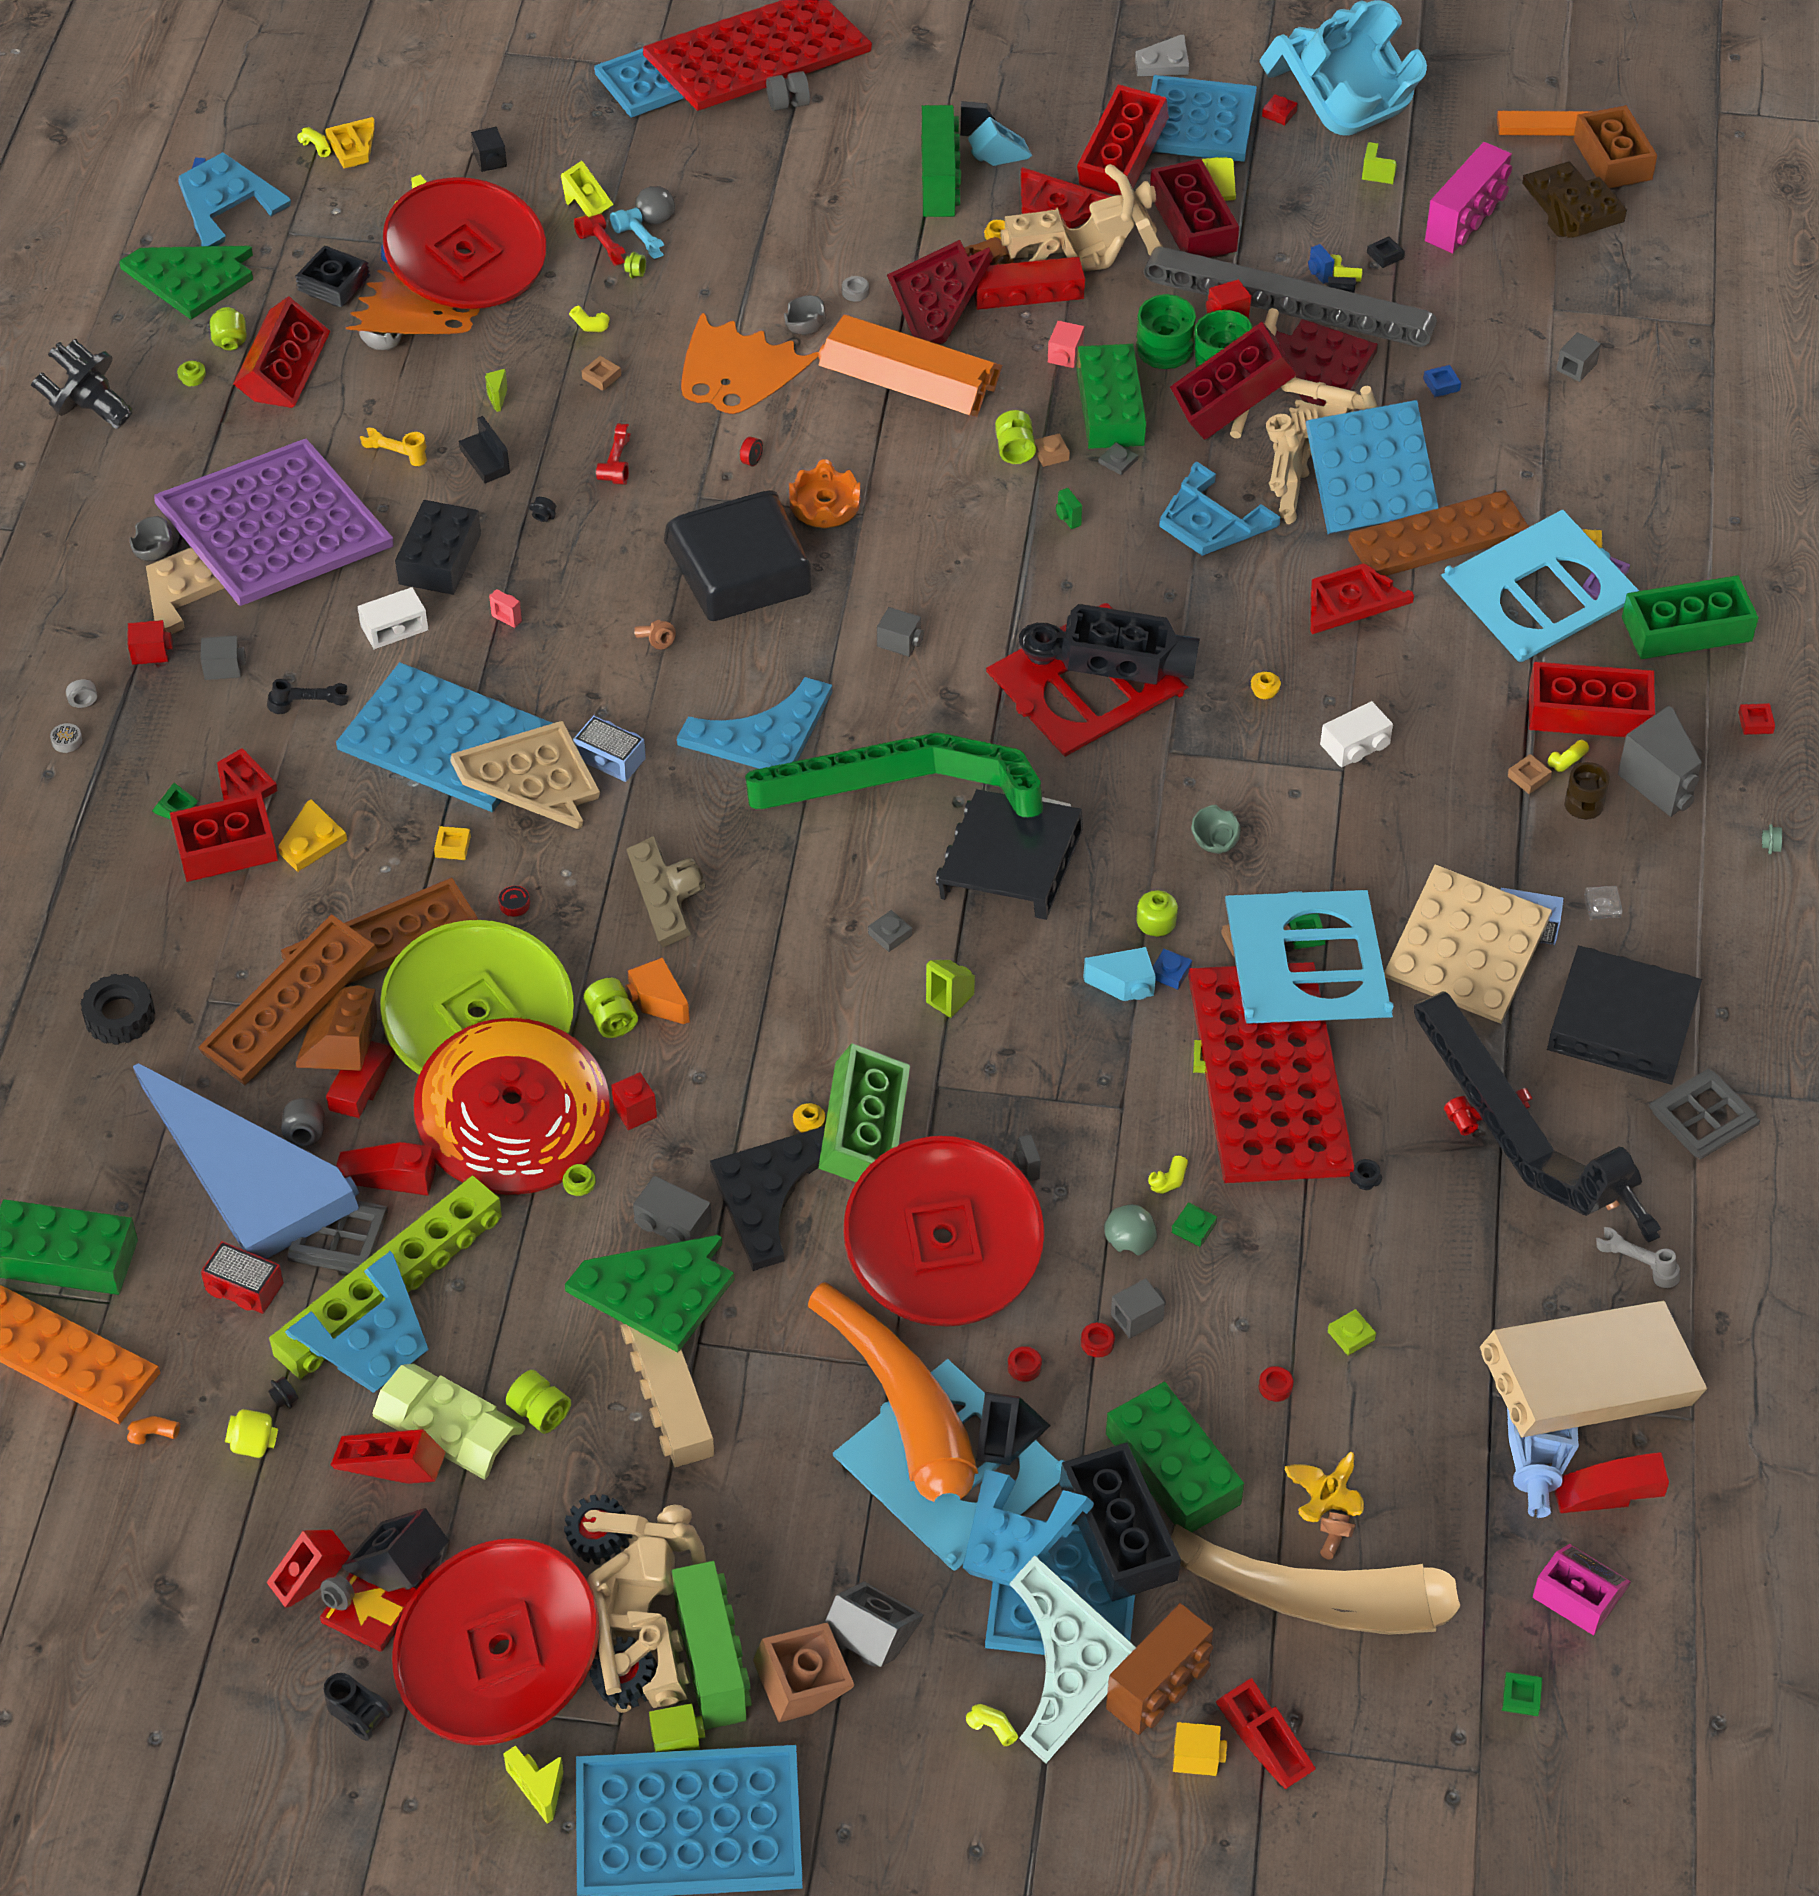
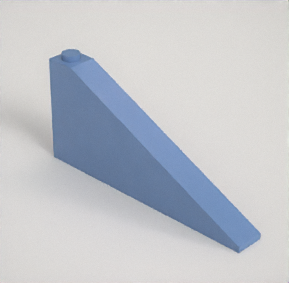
M139 1063L133 1066L140 1085L242 1250L267 1259L288 1248L293 1241L301 1237L306 1238L321 1230L322 1227H326L359 1209L355 1199L359 1191L350 1176L344 1178L338 1167Z

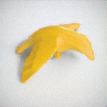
M1349 1452L1339 1462L1336 1469L1327 1476L1324 1475L1320 1468L1310 1465L1293 1464L1285 1466L1284 1470L1287 1476L1295 1484H1300L1306 1488V1491L1311 1496L1310 1502L1298 1509V1514L1304 1520L1313 1523L1318 1522L1321 1516L1331 1509L1342 1510L1349 1516L1361 1515L1363 1513L1364 1501L1361 1494L1357 1490L1346 1488V1483L1354 1468L1353 1452Z

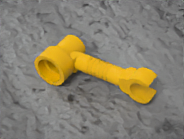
M366 428L368 438L360 436L361 444L364 448L381 447L408 455L413 466H422L427 462L425 453L427 445L424 435L420 432L406 434L402 442L384 437L374 428Z

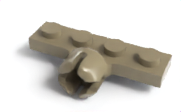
M654 836L627 848V854L661 946L664 948L690 936L691 933L681 908V902L702 892L706 888L705 880L700 882L703 879V874L699 866L696 865L693 858H685L670 866H666L659 844Z

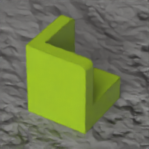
M1368 142L1362 180L1393 184L1397 169L1396 161L1378 158L1379 144Z

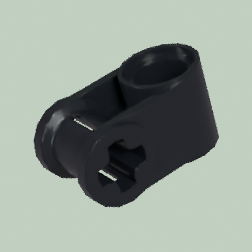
M346 1673L333 1674L324 1683L323 1690L328 1712L348 1726L362 1740L369 1741L375 1727L384 1718H389L393 1714L392 1708L381 1696L368 1690ZM339 1692L349 1693L343 1699L334 1698V1695Z

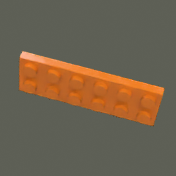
M0 1285V1362L120 1425L160 1375L159 1367Z

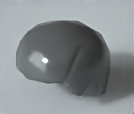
M649 186L641 190L636 197L635 208L640 210L642 220L645 222L660 224L667 221L675 213V202L672 194L666 188Z
M807 295L790 301L788 303V313H784L787 328L794 334L809 335L817 332L826 321L825 306L821 298Z
M159 516L147 517L135 525V537L129 538L135 556L145 561L162 559L168 554L174 544V537L166 519Z

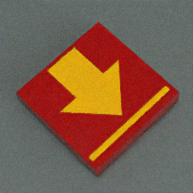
M349 1573L346 1580L352 1585L355 1594L350 1606L342 1611L327 1606L320 1615V1621L322 1624L382 1652L396 1632L401 1615L416 1588L412 1587L408 1590L400 1588L388 1592Z

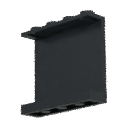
M976 789L972 800H968L965 805L962 823L959 822L956 826L953 845H948L944 866L939 868L936 873L935 884L939 886L940 898L945 900L948 892L952 890L951 886L1033 901L1035 918L1047 920L1083 831L1082 809L1042 801V813L1034 817H1022L1016 814L1005 794Z
M1578 945L1551 1029L1547 1050L1672 1085L1702 979Z

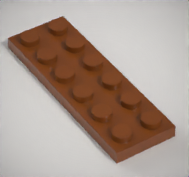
M1502 490L1439 509L1349 533L1348 541L1362 563L1375 569L1378 574L1388 576L1495 546L1529 528V525L1506 490Z
M451 877L345 922L350 928L375 944L378 950L345 985L391 966L406 946L434 928L458 921L479 920L453 878ZM305 940L281 949L283 960L285 961Z
M331 914L198 1047L200 1052L245 1086L378 952L375 944Z

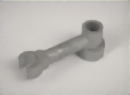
M1609 1227L1604 1228V1237L1610 1240L1605 1241L1596 1238V1245L1600 1251L1620 1252L1650 1265L1653 1271V1281L1657 1286L1671 1288L1679 1283L1680 1267L1676 1263L1674 1251L1661 1249L1656 1253L1625 1241L1622 1236Z

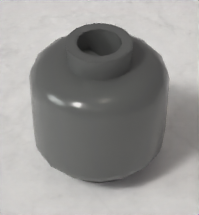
M307 1098L294 1099L289 1102L283 1110L281 1125L283 1137L296 1146H309L318 1142L323 1135L325 1113L322 1106L318 1102Z

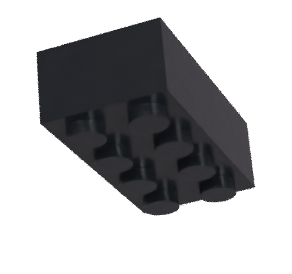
M1126 1442L1062 1462L1060 1474L1062 1491L1065 1490L1087 1496L1094 1503L1087 1514L1082 1511L1075 1520L1111 1601L1113 1602L1178 1581L1181 1558L1128 1443Z

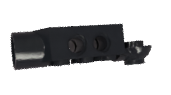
M1078 604L1071 610L1070 615L1067 617L1066 632L1056 625L1037 622L1027 625L1019 634V644L1022 650L1035 664L1045 665L1052 662L1053 659L1062 660L1068 671L1157 684L1165 675L1193 679L1200 638L1175 634L1166 617Z

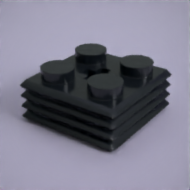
M324 245L295 275V278H297V290L308 294L310 297L329 302L333 306L342 307L370 277V274H368L370 272L368 270L369 262Z

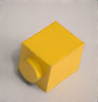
M1177 1722L1173 1772L1217 1776L1218 1763H1225L1227 1741L1220 1740L1221 1726Z

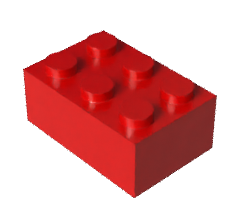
M261 792L170 813L186 882L278 861L274 838Z

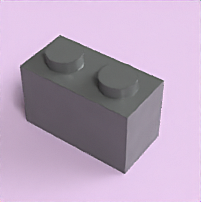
M653 1176L633 1203L635 1223L647 1232L653 1231L665 1237L670 1243L698 1239L712 1222L710 1202L656 1176Z

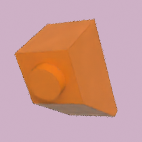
M663 958L628 970L629 984L625 985L626 993L632 1003H637L642 1013L681 1024L690 1022L688 1002Z

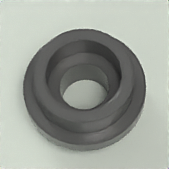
M337 1575L333 1578H327L321 1583V1597L328 1607L342 1611L350 1606L355 1594L348 1580Z

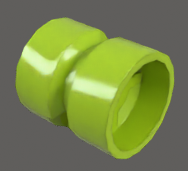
M1011 410L1001 414L995 422L999 454L1002 460L1010 464H1022L1029 461L1036 453L1032 423L1029 415L1019 410Z
M613 977L604 978L587 988L584 993V1001L603 1037L617 1038L630 1032L636 1026L638 1015L619 979Z
M533 1369L526 1371L515 1380L507 1393L506 1405L520 1416L527 1417L531 1425L541 1433L546 1434L553 1431L564 1420L570 1410L571 1399L555 1386L550 1387V1382Z

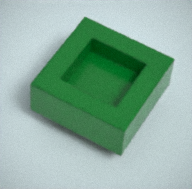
M1069 488L1058 491V504H1056L1058 517L1064 520L1070 529L1081 526L1082 504Z
M1318 913L1302 915L1288 923L1290 930L1323 929ZM1326 940L1292 941L1294 949L1325 945Z
M1188 1202L1172 1225L1171 1233L1201 1247L1216 1226L1217 1216Z
M1506 1672L1502 1711L1538 1716L1541 1702L1542 1677Z

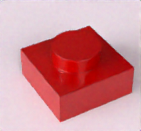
M1275 94L1264 106L1262 117L1286 125L1297 112L1298 103Z
M1770 703L1740 704L1738 714L1743 735L1774 733L1775 722Z

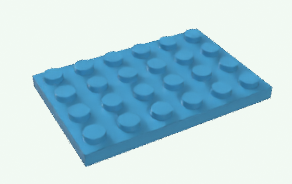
M399 662L338 738L336 745L337 750L493 813L502 800L462 785L450 761L451 754L553 723Z
M796 1745L576 1756L577 1896H674L802 1889Z

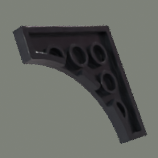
M825 1126L710 1160L711 1171L753 1271L785 1261L779 1236L780 1215L790 1195L795 1190V1184L806 1173L810 1174L819 1168Z

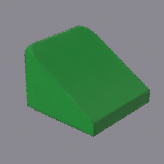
M173 783L152 812L171 820V812L193 808L198 800L176 783Z

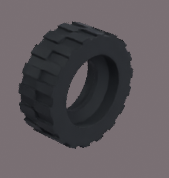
M111 974V976L99 978L100 980L93 982L90 988L85 990L84 997L81 999V1011L86 1029L89 1033L91 1032L92 1037L96 1040L99 1039L106 1044L113 1043V1045H119V1043L124 1042L126 1044L131 1042V1040L142 1037V1034L150 1029L151 1023L153 1024L155 1008L150 989L148 990L147 984L141 982L140 978L136 976ZM128 999L134 1004L133 1012L123 1018L108 1019L102 1013L103 1007L113 1000Z

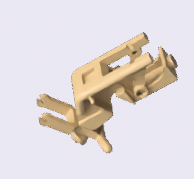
M1109 164L1106 166L1105 172L1118 183L1122 195H1115L1091 203L1089 206L1091 217L1083 226L1076 229L1068 228L1058 208L1051 211L1005 216V229L1001 230L1002 245L1007 246L1010 257L1014 259L1028 257V254H1033L1034 257L1029 262L1046 260L1049 254L1064 252L1068 258L1080 257L1083 272L1109 268L1113 264L1126 237L1134 227V224H1136L1147 247L1148 254L1151 255L1155 248L1163 247L1156 236V225L1152 222L1147 209L1151 208L1152 203L1156 201L1155 188L1150 186L1148 181H1144L1134 191L1127 176L1114 165Z

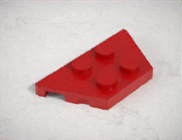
M1024 167L1021 168L1022 214L1051 211L1058 208L1066 226L1074 229L1087 222L1091 217L1089 209L1091 203L1112 197Z
M1364 563L1311 580L1310 632L1315 634L1411 604L1414 600V594L1410 590L1402 592L1393 586V580L1385 575L1378 574L1375 569Z

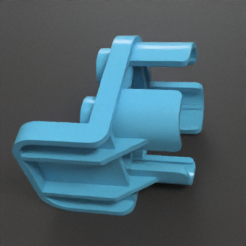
M1361 0L1356 2L1350 10L1339 9L1331 19L1326 20L1317 29L1298 27L1294 29L1289 38L1284 34L1279 35L1273 40L1259 61L1270 78L1292 70L1322 123L1330 131L1339 135H1353L1400 114L1412 100L1414 88L1425 76L1427 70L1426 60L1419 49L1411 51L1403 62L1399 58L1389 40L1401 26L1402 20L1392 5L1381 0H1374L1368 3Z

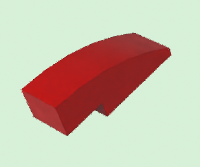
M371 1041L361 1070L339 1071L326 1095L329 1111L360 1118L367 1101H373L396 1054L391 1046Z
M1659 1452L1616 1459L1571 1472L1562 1476L1563 1482L1561 1486L1554 1491L1560 1513L1629 1507L1630 1500L1665 1497L1669 1479L1662 1453Z
M1252 1678L1215 1701L1242 1741L1284 1789H1287L1316 1770L1277 1707H1270Z

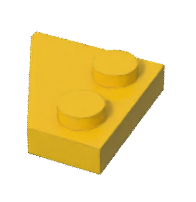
M373 117L325 129L326 138L343 168L369 162L375 130Z
M310 799L306 802L279 844V854L299 872L345 843L347 835L339 825Z

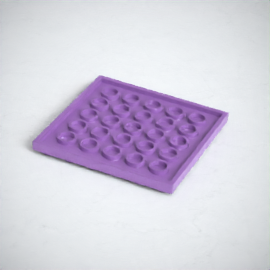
M307 438L154 495L155 504L239 606L393 547V537Z

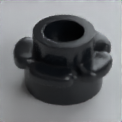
M539 496L535 498L534 503H530L529 509L536 520L547 522L548 519L552 520L555 518L557 506L552 500Z
M1362 1159L1354 1165V1171L1350 1172V1180L1362 1190H1371L1373 1186L1377 1187L1382 1182L1380 1167L1373 1160Z
M284 1376L277 1381L271 1380L273 1388L268 1393L279 1408L284 1404L287 1408H292L291 1404L299 1399L294 1388Z

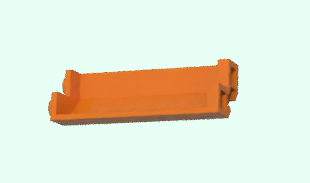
M845 314L829 334L826 342L821 346L818 355L820 359L819 366L978 417L986 390L995 391L1003 366Z

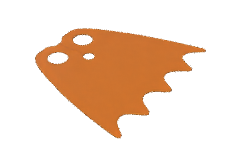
M377 270V272L385 277V281L366 283L377 293L374 296L358 298L366 303L369 308L363 311L351 312L350 314L362 320V323L346 327L345 329L403 334L464 333L471 329L473 323L470 319L478 315L480 308L470 309L464 313L453 310V307L441 305L421 297L404 285L394 273ZM438 310L443 313L441 315H436L433 313V311ZM457 320L462 323V326L451 328L446 326L445 322Z
M702 313L692 334L685 357L681 380L682 394L690 401L696 403L707 402L713 404L719 411L736 414L754 406L780 389L818 357L819 352L805 356L797 355L794 351L793 341H787L779 345H770L765 340L764 331L744 336L737 332L734 321L713 327L708 323L706 315ZM722 379H729L731 381L728 385L721 384ZM703 383L708 385L710 390L707 394L700 396L694 394L692 388L696 384ZM728 394H736L740 397L741 401L738 405L728 406L724 404L723 398Z

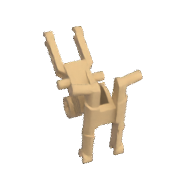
M1296 377L1281 386L1285 392L1311 396L1316 400L1317 398L1326 400L1324 407L1296 400V408L1289 409L1292 418L1287 414H1277L1266 422V429L1270 440L1274 442L1273 449L1275 452L1269 485L1271 490L1275 491L1276 496L1281 497L1279 513L1281 518L1285 519L1286 524H1291L1297 519L1296 507L1301 484L1300 477L1305 478L1309 475L1307 461L1310 457L1311 449L1305 422L1311 419L1354 412V408L1365 410L1378 407L1370 386L1362 387L1360 390L1361 395L1355 391L1326 385L1323 382L1316 383Z

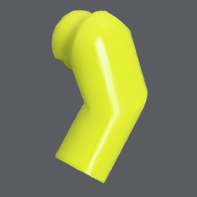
M305 127L297 135V139L304 146L312 142L320 157L330 155L331 149L327 139L321 133L310 127Z
M1330 255L1334 259V277L1356 278V282H1361L1362 268L1344 267L1341 265L1342 258L1340 255Z
M575 306L569 313L572 319L585 332H603L609 327L610 318L606 313L601 312L597 313L595 317H589L580 306Z
M1578 740L1562 755L1557 751L1552 752L1547 763L1550 767L1555 768V771H1565L1589 751V745L1584 740Z
M1174 1156L1169 1172L1165 1174L1162 1171H1158L1157 1174L1155 1172L1151 1173L1148 1178L1151 1190L1164 1194L1180 1187L1183 1183L1188 1160L1183 1156Z
M977 1704L972 1706V1711L966 1715V1721L973 1729H981L984 1724L991 1727L1003 1746H1009L1018 1739V1734L1002 1711L983 1704Z

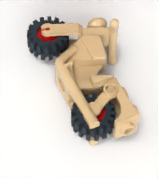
M596 1494L590 1495L591 1502L589 1503L584 1498L579 1500L581 1507L578 1509L573 1505L570 1509L573 1517L566 1515L565 1522L567 1526H564L566 1539L579 1558L582 1557L584 1562L590 1563L592 1559L595 1565H601V1558H604L606 1561L605 1564L593 1571L587 1578L596 1599L599 1613L598 1650L596 1651L599 1659H593L591 1665L593 1669L589 1670L594 1687L605 1702L607 1701L610 1706L616 1707V1710L620 1713L630 1711L632 1709L631 1704L633 1708L640 1706L637 1700L640 1697L645 1702L648 1700L653 1709L669 1707L679 1701L688 1699L685 1684L690 1683V1676L686 1663L680 1662L679 1652L684 1651L680 1631L678 1629L673 1631L666 1617H662L661 1614L649 1613V1607L657 1595L668 1596L673 1593L672 1569H675V1555L672 1551L682 1552L690 1549L693 1565L707 1562L704 1545L695 1528L689 1524L692 1519L691 1511L681 1505H670L664 1508L662 1513L658 1515L657 1523H652L639 1515L626 1514L622 1505L614 1498L610 1501L608 1495L602 1494L600 1501ZM614 1553H615V1554H616V1556H615V1557H613V1558H611V1556H610V1555H612V1554H614Z

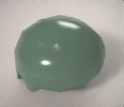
M1210 805L1200 809L1193 817L1191 830L1196 842L1202 849L1207 852L1221 854L1222 852L1229 851L1236 845L1240 839L1241 826L1232 811H1225L1217 805Z
M1128 1204L1115 1208L1104 1223L1105 1237L1118 1252L1130 1250L1135 1255H1142L1153 1247L1157 1239L1153 1217L1138 1205Z

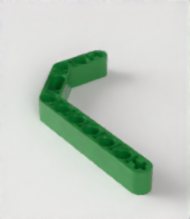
M930 733L750 771L745 776L748 803L754 809H766L938 773L1001 787L1014 811L1019 816L1034 817L1043 811L1041 781L1021 750L944 733Z

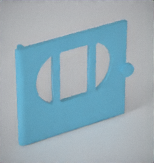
M1563 509L1454 568L1450 565L1447 566L1445 573L1441 574L1442 578L1518 662H1523L1621 609L1624 607L1626 594L1639 591L1610 560V554L1603 548H1599ZM1558 561L1576 562L1590 569L1600 583L1601 590L1598 599L1593 600ZM1544 566H1548L1585 608L1557 623H1552L1519 587L1516 581ZM1508 589L1544 629L1523 627L1510 620L1503 612L1500 604L1503 590Z
M1368 890L1305 893L1294 891L1280 894L1229 895L1225 897L1247 1024L1393 1017L1392 1009L1394 1006L1389 1001ZM1311 913L1332 915L1342 919L1351 926V928L1284 930L1285 926L1293 919ZM1356 939L1358 942L1362 970L1289 971L1284 946L1285 941ZM1363 982L1355 992L1333 999L1309 995L1294 985L1300 983Z
M949 1359L945 1360L931 1374L948 1394L952 1404L965 1406L957 1413L963 1424L974 1415L981 1419L985 1393ZM885 1402L880 1408V1414L835 1450L833 1457L949 1568L956 1571L964 1564L977 1502L962 1501L958 1495L953 1493L942 1494L933 1502L920 1494L915 1482L910 1481L905 1449L896 1416L890 1402ZM1036 1440L1018 1456L1019 1474L1016 1484L1002 1509L1004 1511L1018 1515L1023 1514L1060 1482L1061 1464L1065 1461H1058ZM985 1462L978 1468L979 1474H975L972 1489L982 1481L986 1469L994 1471L1001 1464Z

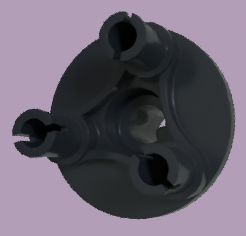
M77 339L72 340L67 347L58 342L55 345L57 348L53 347L48 356L52 357L67 370L68 380L65 386L59 388L44 373H40L33 380L31 386L50 401L49 405L60 416L67 414L79 405L84 409H92L106 422L112 424V427L116 429L121 427L131 416L133 409L110 389L108 379L104 376L111 365L113 357L106 351L93 355Z

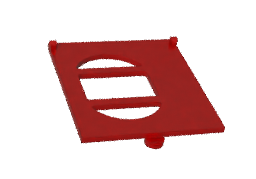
M1108 603L1098 606L1113 609ZM1065 624V625H1063V626H1061V627H1059V628H1060L1061 630H1063L1064 632H1066V625H1067V624ZM1021 648L986 667V672L1016 703V711L1023 717H1028L1064 757L1175 695L1179 698L1182 697L1184 690L1189 688L1179 677L1165 675L1157 684L1145 683L1142 692L1139 693L1125 679L1109 677L1130 700L1102 716H1097L1059 676L1068 671L1062 660L1053 659L1052 662L1045 665L1035 664ZM1052 683L1087 722L1069 721L1053 713L1044 699V691L1047 684Z

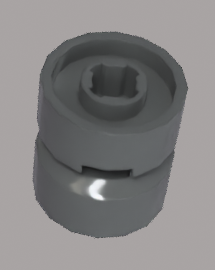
M803 71L789 73L787 78H784L782 75L767 77V95L772 111L787 109L789 104H792L794 108L809 105V87Z

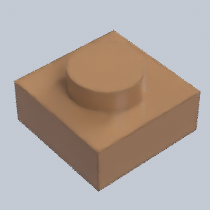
M602 356L596 358L582 370V379L602 391L621 377V368Z
M1060 433L1035 439L1036 455L1043 467L1069 460L1070 452Z
M1531 754L1509 768L1508 777L1528 794L1548 782L1552 775V771Z

